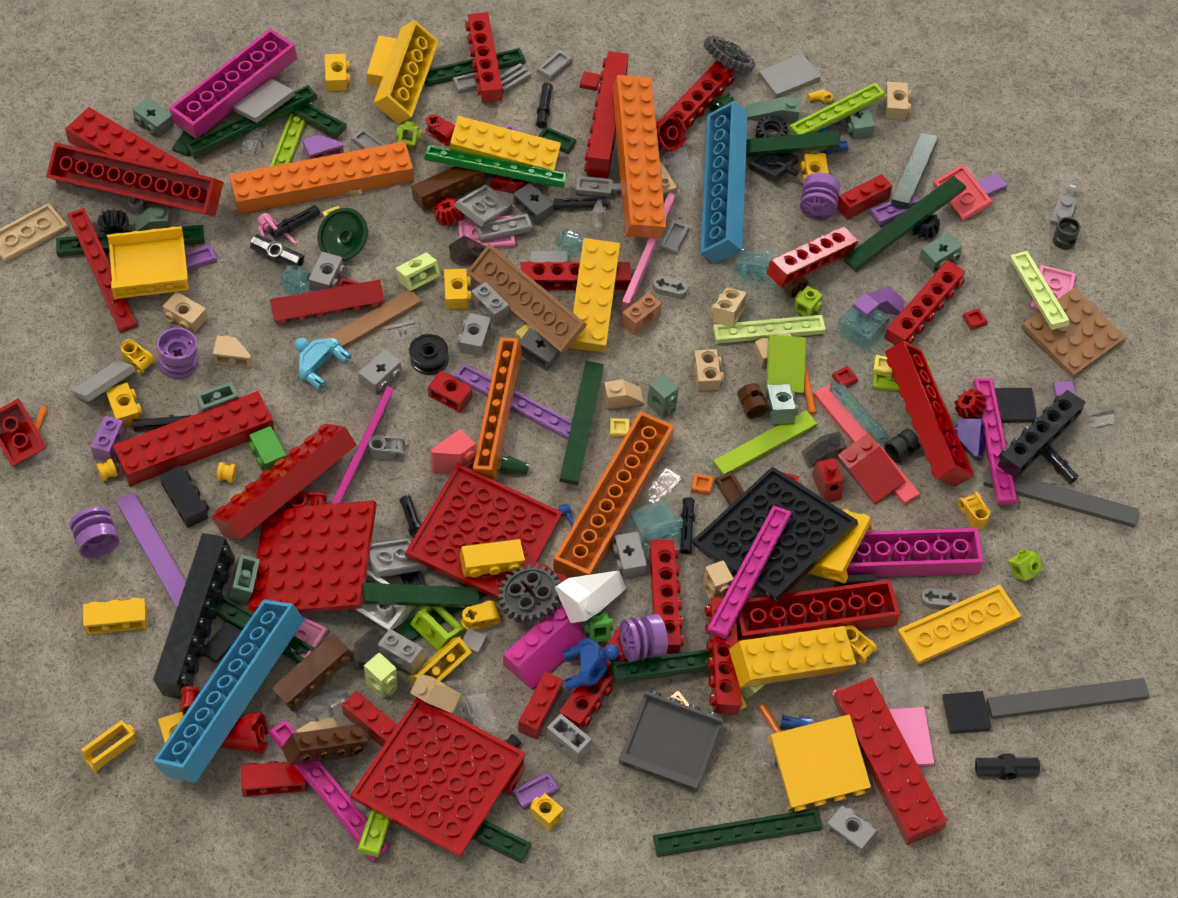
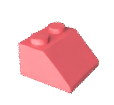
M459 429L430 450L431 470L434 473L451 474L457 463L472 469L476 456L475 443Z

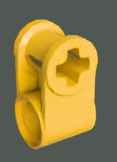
M125 340L121 343L120 348L123 360L133 365L135 371L140 375L144 373L146 368L156 363L153 355L135 341Z
M973 492L971 496L957 499L958 507L973 528H978V530H983L987 526L990 511L982 501L980 494Z
M486 601L482 604L465 608L461 620V625L464 629L477 630L499 624L501 617L495 601Z
M846 626L847 636L853 639L849 640L854 658L858 663L864 664L871 654L877 652L878 648L872 640L862 634L856 627Z

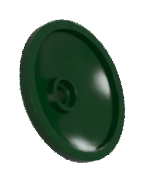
M339 208L330 212L323 219L318 229L317 240L320 250L340 256L343 261L355 257L366 244L368 237L367 222L358 211L351 208Z

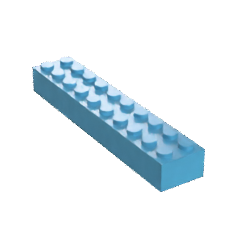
M735 101L707 115L700 254L714 264L742 251L747 111Z
M263 600L153 760L166 777L196 783L303 623L304 618L293 604Z

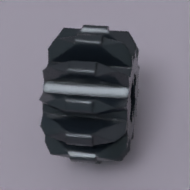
M107 209L106 212L103 211L98 216L97 222L101 233L126 232L128 230L129 220L127 213L122 212V210Z
M937 214L931 215L913 228V235L918 234V239L924 237L925 240L928 237L933 239L940 229V220Z

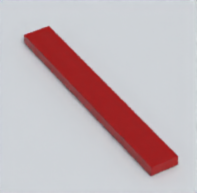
M85 208L68 213L70 223L119 332L137 327L126 299H114L111 287V265Z

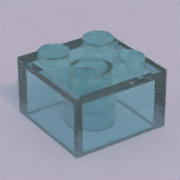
M851 306L838 320L836 333L866 352L886 331L890 316L876 309L866 318Z

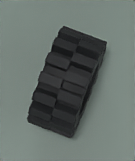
M767 116V119L763 117L762 120L758 121L755 137L787 136L788 126L785 125L786 122L782 121L780 117L776 119V116H773V118ZM773 129L776 130L778 133L769 134L765 130Z

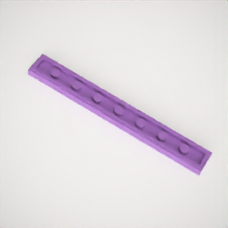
M463 363L453 377L461 382L468 383L472 389L488 397L492 378ZM514 390L511 404L512 411L568 440L572 425L570 419Z
M134 492L117 499L116 503L177 609L186 582Z

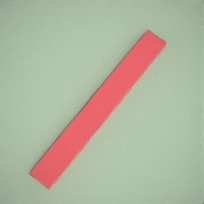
M830 384L814 392L816 400L852 443H855L865 434H870ZM885 452L906 481L893 491L900 502L905 505L918 498L920 493Z

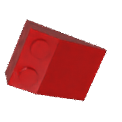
M19 398L0 408V446L12 467L47 448L27 409Z
M869 433L838 454L841 465L874 504L880 502L906 482Z

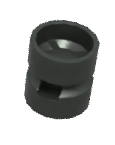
M1063 217L1058 221L1053 235V243L1058 248L1068 250L1074 247L1081 229L1080 223L1075 218Z
M908 428L884 444L886 453L896 463L901 462L921 447L917 435Z

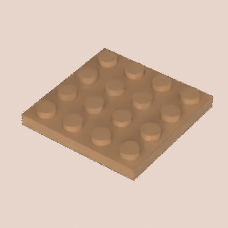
M1075 287L1057 299L1069 319V326L1051 330L1041 312H1038L1021 326L1072 378L1125 339Z

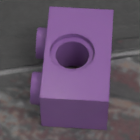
M104 416L91 445L94 459L104 462L110 458L112 461L114 460L116 455L113 445L122 442L126 433L123 420Z

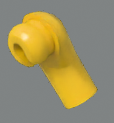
M825 90L807 94L809 102L819 100L824 103H831L834 98L832 93Z

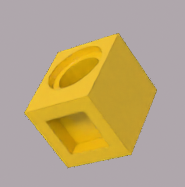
M546 793L540 798L536 797L530 805V815L548 831L563 817L564 809ZM546 808L549 809L550 812L542 813L540 810Z

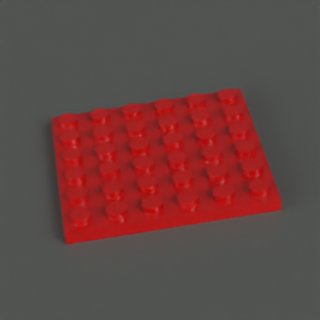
M457 463L406 550L405 556L469 587H475L478 591L499 600L498 594L500 592L498 588L503 587L501 581H508L506 575L512 576L514 574L508 571L500 572L497 575L484 574L478 577H464L459 557L461 547L520 539L525 558L523 568L527 569L528 564L532 568L559 522L562 512Z
M374 500L282 508L262 522L256 557L260 560L253 592L249 598L248 610L255 612L263 600L293 604L299 613L362 609L361 585L366 583L377 503Z
M416 697L350 796L354 801L461 858L523 761L525 752L454 714Z

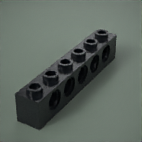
M1068 389L1062 395L1058 394L1053 404L1047 405L1041 416L1037 415L1030 427L1026 426L1019 438L1015 437L1010 443V447L1008 449L1004 448L1001 451L998 467L1017 479L1082 413L1086 402Z

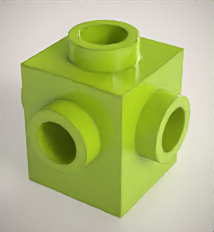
M406 121L405 124L400 125V128H397L396 138H398V143L405 141L407 147L413 148L414 145H417L422 140L423 132L420 131V126H416V122ZM408 131H413V137L408 135Z
M807 286L803 291L800 290L798 292L793 311L802 316H812L822 308L823 294Z
M1027 549L1019 551L1016 556L1008 560L1013 577L1016 579L1027 581L1036 577L1043 570L1038 553Z

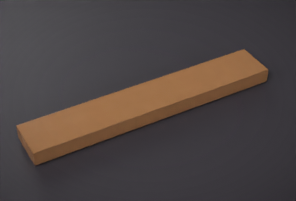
M407 290L323 339L335 338L344 349L421 305V300L413 291Z

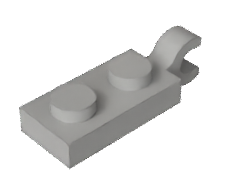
M577 177L576 194L611 198L612 193L615 196L622 197L621 183L613 184V179Z
M1069 184L1066 195L1060 194L1050 224L1057 226L1061 218L1072 216L1077 201L1076 198L1072 197L1076 188L1075 185Z

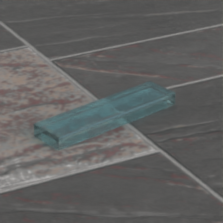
M843 383L833 384L829 388V391L877 443L885 442L889 439L890 436Z

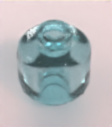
M563 229L562 232L559 231L557 234L556 245L560 251L575 254L578 249H582L583 239H581L580 232Z

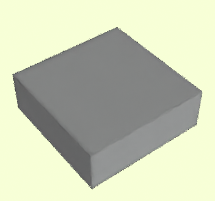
M468 629L463 642L472 653L479 655L487 635Z

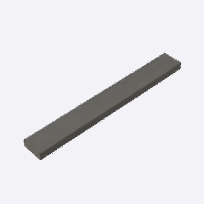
M988 467L983 486L993 488L990 467ZM1019 476L1017 479L1013 477L1016 495L1129 527H1135L1138 508L1024 476Z
M1138 678L987 698V705L991 719L1143 700L1148 699L1150 695L1145 679Z

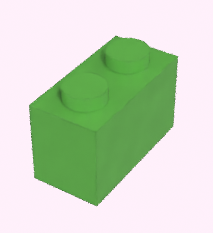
M271 426L249 435L250 443H248L252 454L256 453V461L260 469L270 470L275 466L276 461L286 457V453Z

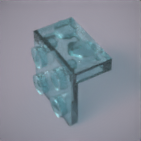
M742 249V251L736 253L735 271L740 275L755 273L758 277H767L766 272L769 262L773 259V252Z
M665 500L654 502L631 512V518L645 545L650 544V540H661L681 532L683 520L680 515H673Z

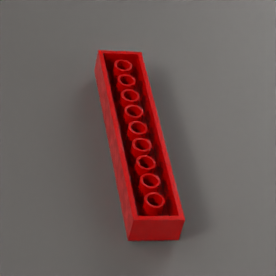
M56 142L54 143L46 174L47 178L58 182L211 217L216 215L224 184L223 181L216 178Z

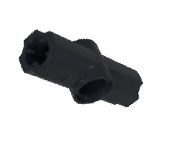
M258 234L253 236L250 242V249L272 258L275 262L283 263L296 270L301 268L304 263L305 256L291 250L279 242L269 240ZM280 249V252L274 255L275 251Z
M1009 753L1001 754L998 757H976L975 773L977 777L999 776L1002 780H1006V778L1012 780L1018 776H1039L1040 760L1038 757H1015L1014 754Z

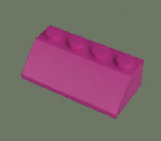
M561 604L560 608H554L555 614L549 612V619L544 617L541 623L538 622L503 654V665L531 690L538 686L545 671L552 673L565 661L563 656L564 649L578 645L580 640L588 638L579 622L570 623Z

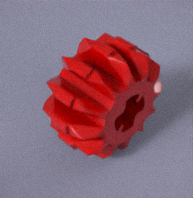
M455 197L452 199L447 198L444 201L441 200V203H437L433 209L436 221L442 224L443 227L447 225L451 227L452 224H457L458 221H462V217L465 215L454 207L456 201H458Z
M970 388L968 392L963 390L962 395H957L958 400L954 401L956 405L955 411L962 419H973L974 417L978 419L980 414H984L983 409L987 408V400L981 391Z

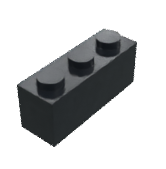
M180 465L159 475L162 487L187 528L208 519L207 511H209V506L205 500L200 499V491L196 485L193 486L191 484L192 479L188 471L184 472Z

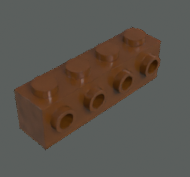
M455 166L411 185L413 200L423 211L436 206L437 203H441V200L454 198L485 184L484 172Z
M333 633L278 681L272 689L287 707L293 711L295 708H299L311 694H315L322 684L332 679L340 668L348 665L354 656L349 648Z
M361 724L292 733L282 746V751L289 765L356 756L364 750L363 748L369 742V739Z

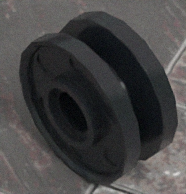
M423 334L416 337L410 344V362L414 370L420 374L435 375L447 367L449 362L448 345L440 336Z

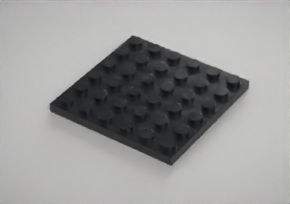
M772 466L694 538L692 543L715 561L720 562L724 560L727 568L737 574L773 505L792 512L790 520L754 586L778 602L859 524L857 519Z

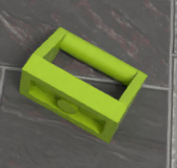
M426 606L418 611L410 623L437 651L464 629L444 607ZM434 609L454 630L448 634L428 613Z

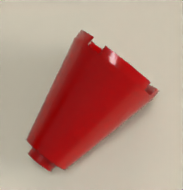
M668 115L656 120L658 147L668 151L681 148L686 140L684 138L686 126L682 119L677 116Z
M254 712L239 717L220 747L257 754L264 753L268 741L264 742V735L268 734L265 715L261 714V712Z

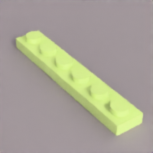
M1028 251L1010 255L1012 265L1051 330L1069 326L1067 315Z
M822 315L736 322L734 327L723 324L713 325L716 344L753 341L768 338L769 334L777 335L790 332L791 336L795 337L825 334L826 330Z

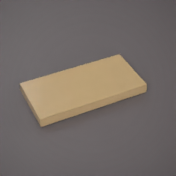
M47 203L0 229V258L4 263H7L68 230V225L51 204Z

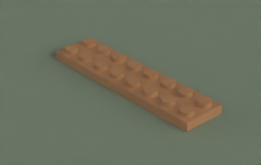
M490 244L487 245L467 271L480 284L486 282L509 304V309L563 354L587 326L585 322Z

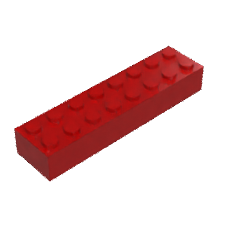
M608 51L607 58L603 59L602 68L605 69L601 70L600 81L602 82L599 83L597 92L600 95L596 96L595 107L597 108L593 111L592 118L595 121L591 123L590 134L592 135L588 137L587 147L590 148L585 153L584 172H587V177L609 178L616 140L612 87L617 75H627L628 53Z
M90 107L65 128L68 142L78 148L199 174L197 170Z
M903 340L885 351L886 362L893 371L892 376L899 386V394L906 403L905 409L911 416L912 426L919 435L918 441L926 452L924 455L932 467V475L935 479L941 480L946 484L958 486L973 477V471L923 351Z
M259 391L117 443L113 447L129 487L157 477L180 465L183 467L249 442L250 434L269 426L274 431V424Z
M333 424L321 425L314 435L306 437L303 440L304 443L299 447L291 449L288 456L276 461L273 468L261 473L258 480L246 485L243 492L234 495L228 504L219 507L211 518L221 534L241 540L352 450L356 443L346 427Z
M891 579L786 593L778 602L769 596L747 599L736 620L739 641L840 626L846 627L849 625L856 627L859 631L897 626L900 612Z
M871 677L835 692L834 703L841 716L850 714L862 758L905 843L909 845L944 830L947 820L873 678Z

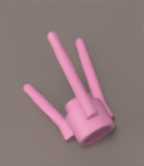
M269 213L259 216L257 220L260 225L258 230L261 236L266 238L264 231L269 232L271 227L277 230L276 225L278 223L276 220H273ZM287 232L283 234L290 242L297 245V242Z

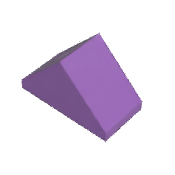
M889 286L868 294L879 303V307L875 312L899 315L903 311L904 299Z

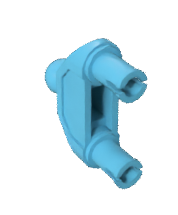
M298 338L294 344L295 349L301 352L299 360L300 379L303 382H309L318 391L322 390L320 385L324 388L326 381L321 379L315 372L332 355H335L343 364L348 363L346 358L349 361L352 358V355L343 349L341 343L335 338L313 340L310 344L307 339Z

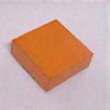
M695 473L691 492L710 496L714 477Z

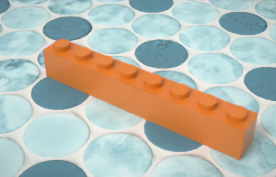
M500 337L473 465L475 472L495 481L522 355L519 338Z

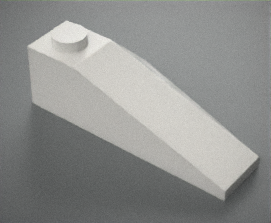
M618 570L568 578L555 586V589L570 623L586 621L599 613L627 587Z

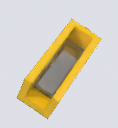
M121 720L81 749L83 760L97 773L109 761L131 745L136 744L135 729L130 724L126 725Z

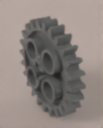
M709 35L705 40V50L713 55V58H717L718 62L730 69L734 68L735 71L739 70L741 73L747 74L752 72L755 67L754 59L750 58L751 55L746 54V51L741 50V47L729 40L726 41L724 38Z
M528 564L527 569L520 566V571L512 570L514 575H506L508 581H501L503 587L498 588L500 592L498 594L500 607L503 613L508 615L509 619L514 617L516 623L520 619L523 625L526 624L527 620H530L533 625L535 619L541 623V617L544 616L549 619L548 613L555 614L554 607L560 608L559 601L561 600L555 586L560 584L561 581L558 575L553 573L552 569L547 571L545 565L541 569H539L538 564L534 568H531L530 564ZM522 582L526 584L528 590L533 596H535V599L540 604V606L536 605L530 593L527 592L524 585L521 584Z

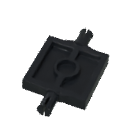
M792 153L759 155L749 162V168L777 181L786 173L796 177L799 170L793 168V166L799 160L798 156Z

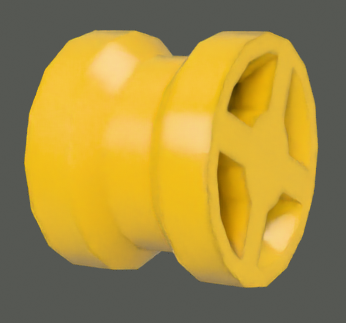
M111 458L103 464H96L103 482L107 481L110 477H118Z
M220 462L217 470V481L222 482L225 480L233 484L237 473V465H226Z

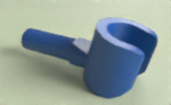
M559 505L558 510L562 512L561 516H567L571 526H573L575 521L571 515L570 505Z

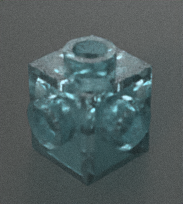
M288 265L281 275L279 285L284 287V291L291 295L302 293L308 286V279L311 273L299 265Z

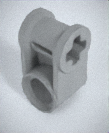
M373 436L368 444L369 456L375 460L401 461L405 458V453L403 452L405 439L401 436Z

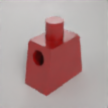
M832 458L817 462L812 475L820 496L828 502L842 500L844 480L836 459Z

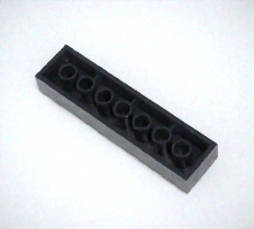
M202 533L153 678L163 696L181 699V688L185 686L193 687L194 675H197L199 670L198 662L200 656L204 655L205 641L211 634V623L217 615V602L222 600V589L224 584L228 582V571L235 560V555L225 537Z

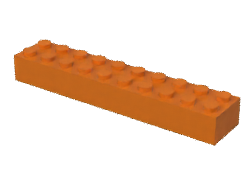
M617 75L612 90L625 236L661 238L666 228L652 78Z
M405 141L229 174L238 215L344 195L351 190L362 189V191L414 181L413 166Z
M639 411L555 555L553 562L554 571L563 573L569 578L596 574L611 548V544L614 542L615 535L619 534L672 441L674 425Z

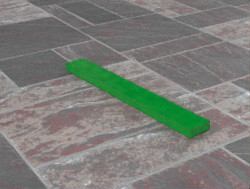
M428 145L424 155V160L559 188L565 187L568 175L564 172Z

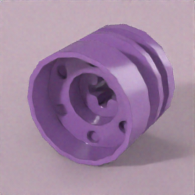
M819 172L808 175L804 179L800 201L801 212L809 218L820 220L833 217L836 214L841 186L839 180L828 173Z
M171 328L159 336L157 351L158 365L161 372L172 378L190 376L198 366L197 339L195 335L184 328Z
M90 507L78 512L70 520L69 525L73 537L76 539L80 555L84 558H97L111 553L118 547L120 543L116 528L113 526L109 510L106 508Z
M658 614L643 616L641 620L636 617L622 620L620 625V641L628 661L644 660L647 656L649 658L665 656L668 649L667 631L662 618Z

